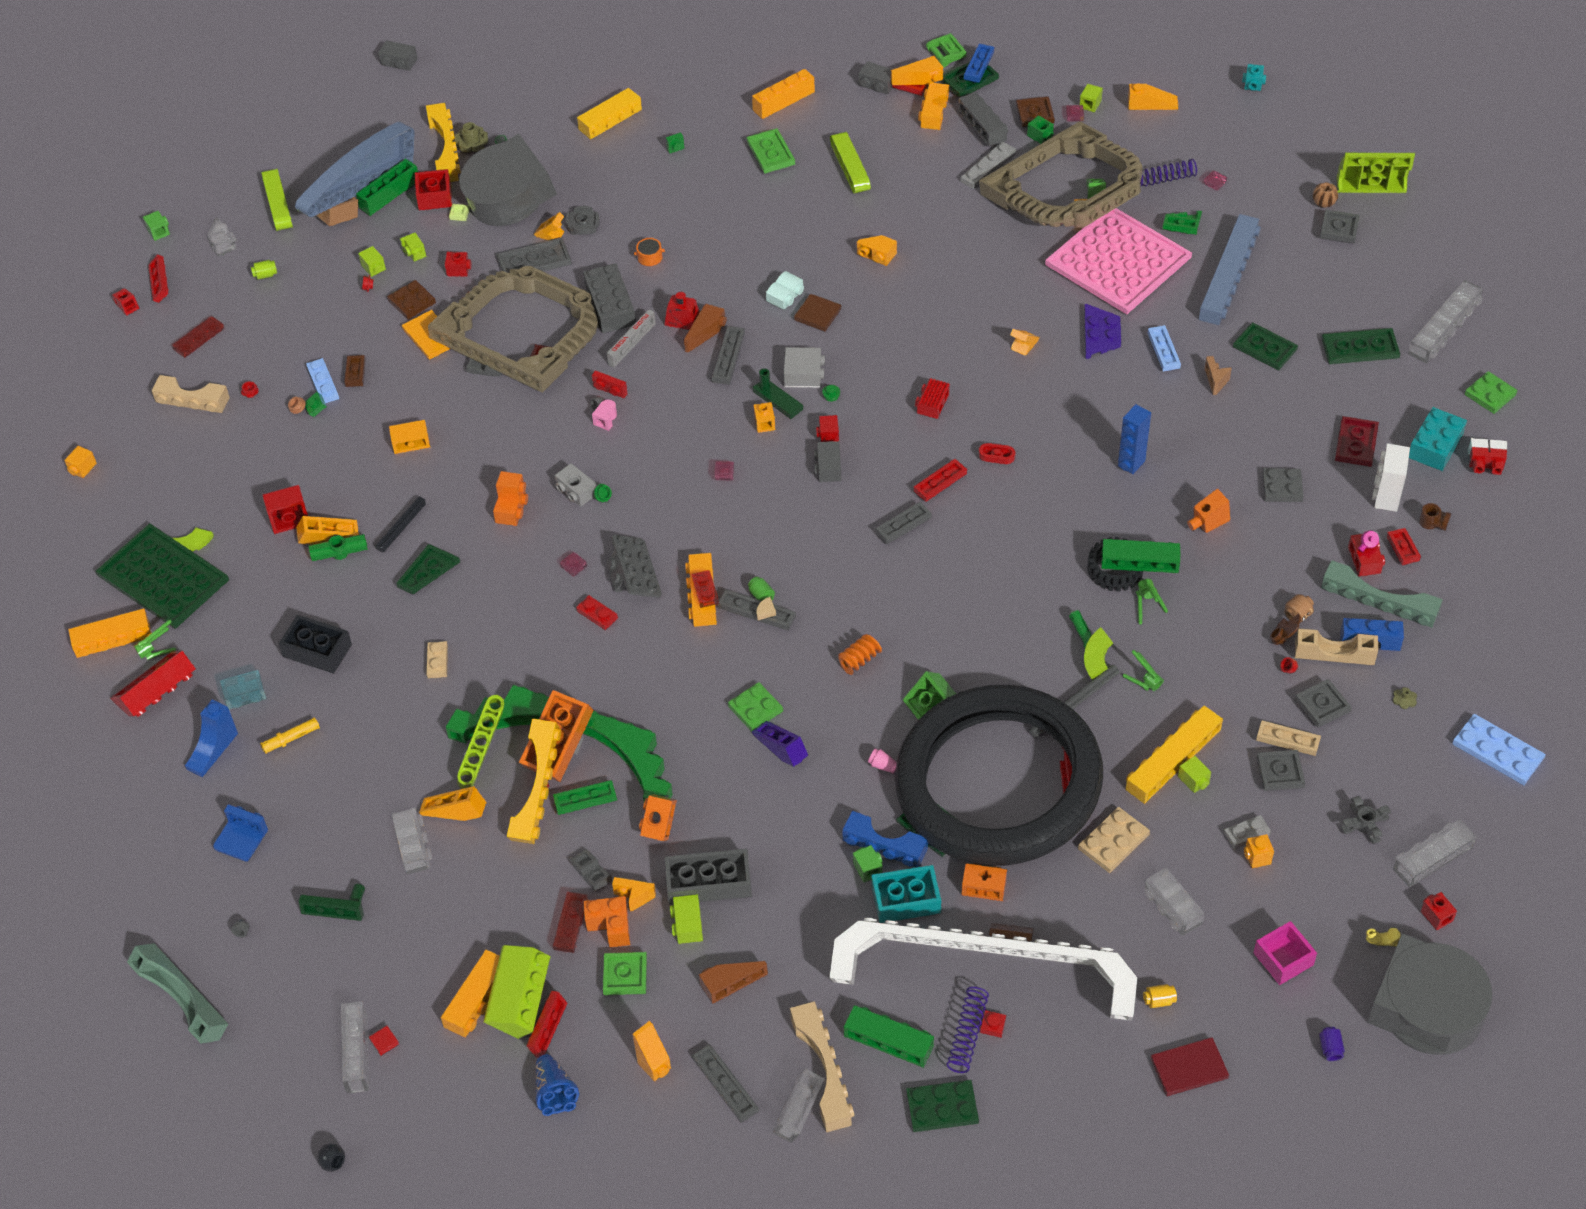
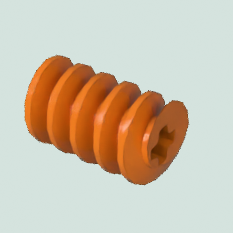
M864 634L861 639L852 643L850 647L838 655L839 663L847 674L853 675V669L858 671L860 669L859 665L864 666L865 661L869 662L871 657H876V652L881 653L882 648L875 638Z

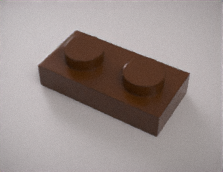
M365 355L347 356L346 387L364 385Z

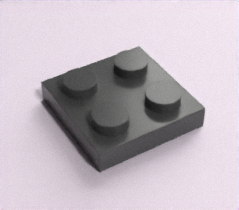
M1325 209L1320 238L1355 243L1360 215Z
M1263 468L1265 502H1303L1301 469Z
M1329 679L1295 695L1296 702L1317 727H1321L1351 712L1352 709L1351 705Z
M1298 750L1257 753L1264 791L1305 788L1306 783Z

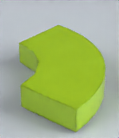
M195 528L187 536L173 539L193 552L206 546L212 540L214 534L211 531Z
M1101 627L1090 637L1084 652L1085 668L1092 680L1108 669L1105 663V655L1108 648L1113 644Z

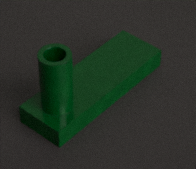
M763 368L759 371V382L753 386V392L767 403L772 402V406L789 419H792L803 410V404L770 381V371Z
M354 884L348 900L300 895L298 902L301 914L362 921L364 913L361 900L365 887L361 884Z

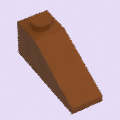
M705 303L684 339L685 352H690L719 333L727 321L723 308Z
M765 961L719 964L712 968L708 967L699 974L700 986L711 1003L714 1004L768 975L767 963Z

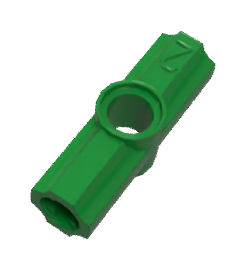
M365 534L347 538L335 535L328 542L309 545L312 561L331 557L336 560H342L350 553L368 550Z

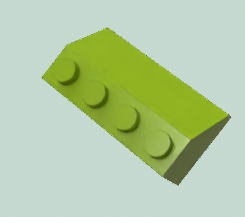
M502 946L483 1022L517 1039L532 1033L551 956L533 947Z

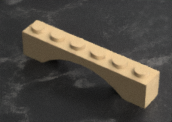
M815 1001L790 1008L791 1021L796 1037L807 1043L815 1051L825 1069L827 1080L824 1095L820 1101V1114L826 1133L852 1126L851 1117H854V1110L852 1104H847L846 1097H848L845 1084L841 1085L839 1079L842 1078L839 1065L835 1066L833 1060L836 1059L833 1046L829 1047L827 1041L830 1040L827 1027L823 1028L822 1025L824 1017L821 1008L817 1009Z

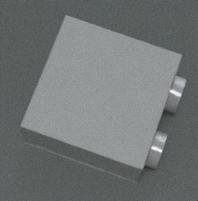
M785 348V387L820 388L821 379H824V368H821V366H825V355H821V348Z

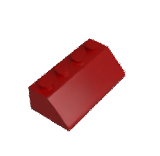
M182 650L172 651L110 699L128 716L136 715V717H139L147 711L145 708L148 705L158 703L162 699L161 695L175 690L178 687L176 685L181 680L184 682L192 677V672L196 668Z

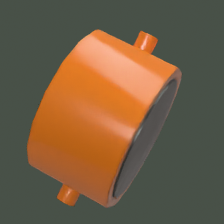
M645 238L636 245L637 252H634V255H637L640 264L654 266L661 262L663 258L662 252H665V249H661V243L657 239Z

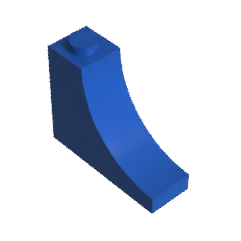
M213 699L200 713L202 720L200 737L192 756L185 764L188 771L200 777L206 774L238 735L229 708Z

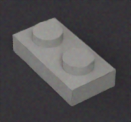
M1261 815L1224 830V835L1233 849L1246 845L1247 838L1265 834L1270 836L1271 834L1270 828Z

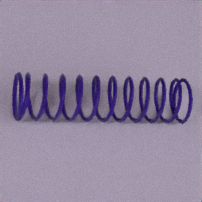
M1193 158L1188 160V166L1191 172L1190 176L1186 174L1187 169L1185 161H1182V168L1185 173L1184 177H1181L1180 165L1178 162H1176V170L1179 175L1177 179L1174 177L1173 164L1170 163L1169 167L1172 175L1171 180L1168 179L1167 166L1164 164L1163 170L1166 176L1165 181L1161 179V168L1158 165L1157 172L1160 178V181L1158 183L1155 180V170L1153 167H1151V175L1154 180L1153 184H1159L1161 181L1165 183L1167 180L1172 181L1173 178L1175 180H1178L1179 177L1184 179L1186 176L1188 178H1190L1192 175L1196 176L1197 165L1195 160ZM1192 160H1193V162H1194V164H1195V169H1196L1195 175H1194V173H1193ZM1145 168V177L1147 179V185L1148 183L1150 185H1153L1149 182L1148 169ZM1142 175L1141 185H1140V186L1143 185V186L1147 187V185H1144V184H1143V175Z
M972 986L966 989V994L969 997L964 998L967 1004L962 1006V1009L966 1012L960 1013L963 1019L958 1020L961 1026L956 1028V1031L960 1034H955L954 1038L957 1041L952 1042L953 1047L956 1049L950 1050V1053L954 1056L948 1057L949 1061L946 1063L950 1070L957 1073H967L970 1069L969 1064L972 1062L971 1056L974 1054L975 1041L978 1039L977 1034L980 1032L981 1019L984 1017L983 1012L986 1009L985 1005L989 997L988 992L980 987ZM971 988L980 989V990L984 991V992L987 994V996H985L984 994H982V993L979 992V991L969 990V989H971ZM969 992L979 993L984 998L975 997L971 995ZM966 999L976 1000L981 1005L971 1004ZM978 999H982V1000L985 999V1003L983 1004V1003H982L980 1000H978ZM964 1006L973 1007L979 1010L980 1012L968 1011L964 1008ZM983 1006L984 1008H983V1010L981 1011V1010H980L979 1008H977V1007ZM981 1013V1014H982V1015H981V1018H979V1017H978L977 1015H975V1014ZM962 1014H970L975 1016L977 1019H969L962 1016ZM978 1020L980 1021L979 1025H976L974 1022H972ZM960 1021H967L975 1026H966L961 1024ZM958 1028L967 1029L974 1034L960 1032ZM972 1028H977L978 1031L975 1033V1032H974L973 1030H971V1029H972ZM974 1035H975V1036H976V1039L973 1040V1039L970 1038L969 1036H974ZM956 1036H964L971 1041H963L956 1038ZM954 1043L963 1044L970 1049L959 1048ZM966 1043H974V1046L971 1048ZM971 1050L972 1054L969 1055L965 1051ZM952 1051H960L967 1056H959L952 1053ZM968 1057H969V1058H970V1061L967 1063V1062H966L964 1059H962V1058H968ZM950 1058H956V1059H959V1060H961V1061H963V1062L956 1061V1060H950ZM948 1064L964 1065L967 1067V1070L957 1071L949 1067Z

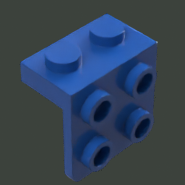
M228 804L224 810L228 823L213 845L214 850L242 861H248L267 833V825L261 814L251 813L240 806L234 807Z

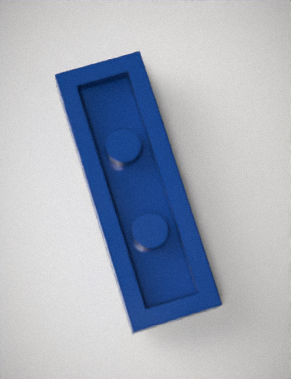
M979 43L964 73L965 80L980 82L994 54L995 47Z

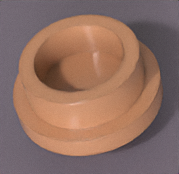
M293 397L288 403L290 412L293 414L302 412L305 407V400L301 397Z

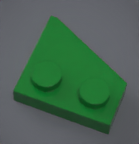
M1197 211L1195 215H1187V212L1166 214L1163 229L1171 232L1176 231L1197 235L1202 211Z

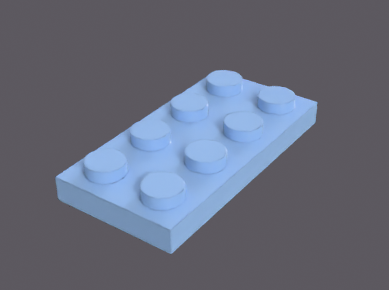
M1476 714L1472 715L1453 740L1454 746L1522 785L1527 783L1546 755Z

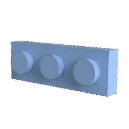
M1166 326L1148 328V336L1163 372L1180 369L1181 363Z
M323 358L306 363L317 392L322 395L324 402L328 403L339 399Z

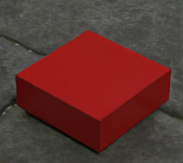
M388 1026L369 1036L371 1043L380 1056L399 1045L398 1040Z

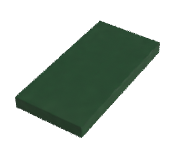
M1393 328L1322 334L1321 337L1329 364L1397 359L1401 355Z

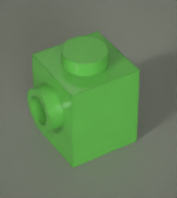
M159 211L143 217L146 228L154 241L170 235L167 226L169 223L165 215L162 216Z
M872 845L866 848H859L853 853V864L864 883L872 880L871 875L882 873L881 855L878 851H874Z

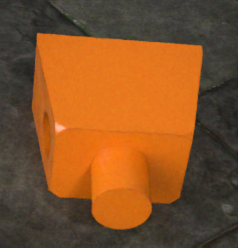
M1216 489L1194 506V517L1187 521V524L1192 531L1200 527L1204 532L1208 533L1229 522V500L1219 489Z

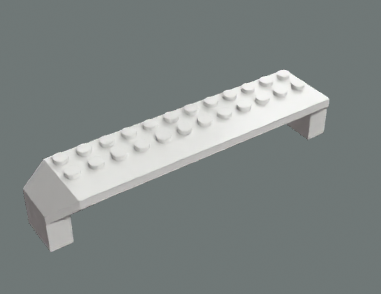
M864 918V921L856 922L834 941L830 979L834 983L854 985L858 955L881 940L1094 966L1113 987L1110 1018L1129 1021L1133 1019L1137 977L1120 955L1113 953L1111 948H1100V951L1091 950L1092 946L1079 945L1078 948L1070 947L1069 943L1057 942V945H1049L1047 940L1036 939L1035 943L1027 942V938L1014 937V940L1005 939V935L992 934V937H986L984 933L971 931L970 935L963 934L960 929H949V932L942 931L941 927L928 926V929H922L918 924L907 923V926H899L898 922L888 920L885 921V924H882L873 918Z

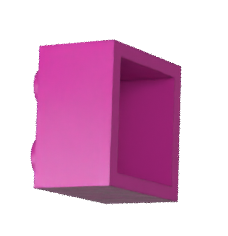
M1291 921L1256 940L1253 952L1279 985L1314 966L1317 952Z

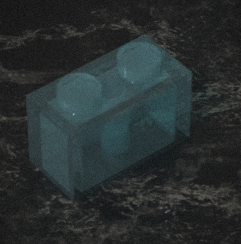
M259 670L220 680L224 699L229 709L239 708L243 705L267 699Z

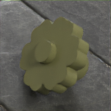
M472 122L465 123L463 128L459 129V133L455 134L456 146L459 147L460 151L466 153L471 151L478 152L484 149V145L488 144V133L484 131L483 127H479Z

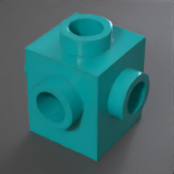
M1248 64L1247 72L1243 73L1242 82L1245 83L1244 90L1261 91L1262 84L1265 85L1266 75L1263 74L1264 65Z

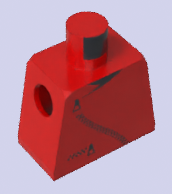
M684 292L672 295L667 306L665 326L690 330L700 313L696 300L686 297Z

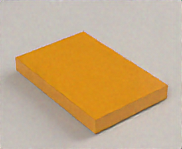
M432 310L402 325L404 332L429 360L451 349L429 337L428 325L437 317Z

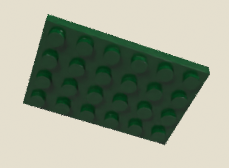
M150 523L95 571L98 577L165 623L171 620L169 626L174 629L180 626L229 581L228 575Z

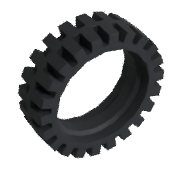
M1103 539L1100 540V544L1097 542L1091 548L1087 569L1090 579L1092 581L1095 580L1097 586L1101 584L1103 589L1109 587L1108 591H1113V588H1116L1117 592L1121 591L1122 587L1124 591L1128 590L1129 586L1133 588L1135 583L1138 584L1140 582L1143 571H1131L1125 575H1111L1100 569L1097 562L1102 557Z

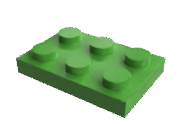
M778 128L747 137V143L764 174L795 165V159Z

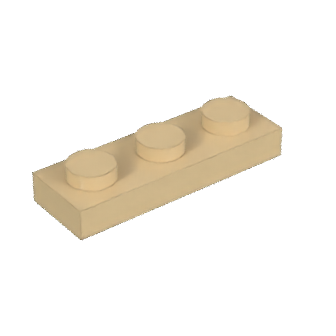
M1262 720L1256 741L1316 756L1321 736Z

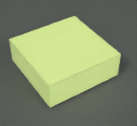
M452 204L449 214L450 220L466 221L470 210L469 205Z

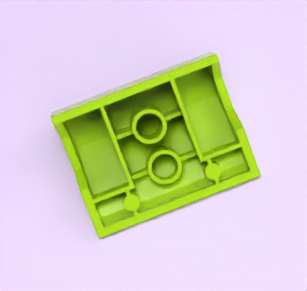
M1345 153L1337 172L1338 193H1407V178L1409 171H1412L1415 153Z

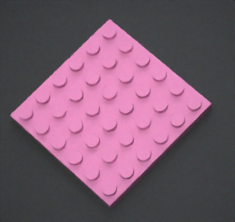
M1115 208L1081 229L1045 260V265L1123 313L1128 314L1191 259L1192 252Z

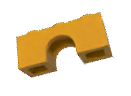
M929 83L928 89H925V100H922V111H919L918 121H921V128L941 129L943 108H946L949 98V85Z

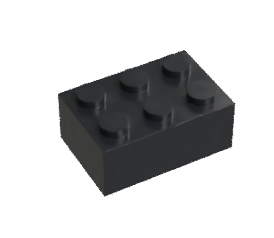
M298 614L278 643L284 658L333 674L352 646L347 630Z

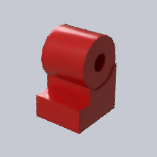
M123 288L112 294L113 301L122 309L126 316L140 309L135 296L127 289Z

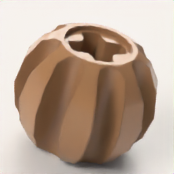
M1328 182L1318 184L1313 191L1315 204L1322 208L1331 207L1338 199V190L1335 185Z

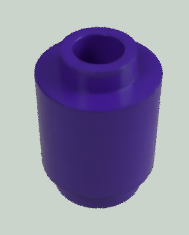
M1335 1027L1324 1028L1319 1033L1323 1055L1326 1056L1328 1061L1342 1059L1345 1049L1341 1031Z

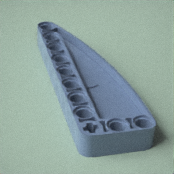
M399 121L360 143L334 163L299 197L295 204L296 210L308 217H314L355 197L356 193L405 158L413 163L414 129Z

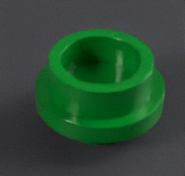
M827 385L823 388L822 394L827 401L833 402L840 396V388L836 385Z
M599 484L594 489V497L598 502H607L612 495L611 488L605 484Z

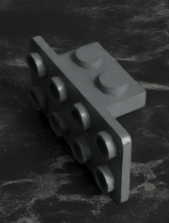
M613 535L611 541L614 552L607 560L606 566L609 570L615 592H622L626 587L627 592L632 595L660 598L662 592L645 541L641 538Z

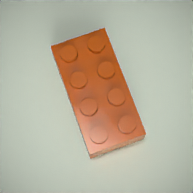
M554 690L539 720L556 722L560 727L559 729H561V738L556 742L555 747L557 749V756L551 765V768H553L551 779L561 782L594 710L588 704ZM529 740L519 763L537 773L536 749L534 743Z

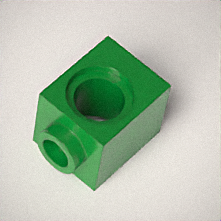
M1038 115L1028 123L1027 136L1042 144L1053 137L1054 124Z

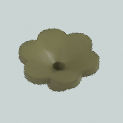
M1406 687L1394 691V704L1399 705L1402 709L1416 706L1417 694L1410 691Z

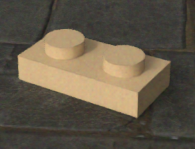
M447 641L429 642L427 646V677H447Z

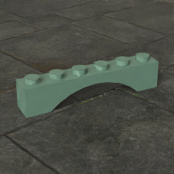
M1331 560L1324 575L1321 587L1328 592L1339 594L1348 599H1353L1433 628L1443 599L1426 593L1400 595L1381 591L1364 582L1354 573L1350 566Z
M155 943L135 946L127 961L130 967L139 976L158 985L177 1001L186 1015L189 1032L200 1044L220 1041L228 1026L224 1018Z

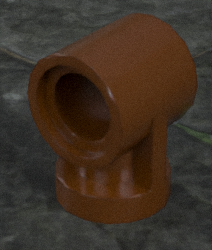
M1428 503L1422 507L1419 524L1425 529L1430 530L1438 527L1446 531L1452 513L1442 512L1438 505Z

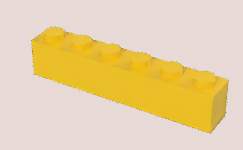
M1205 705L1199 711L1195 710L1187 722L1180 724L1175 734H1170L1161 747L1158 746L1154 749L1151 757L1144 759L1135 772L1131 771L1126 778V791L1145 804L1179 771L1180 765L1194 757L1221 730L1223 718Z

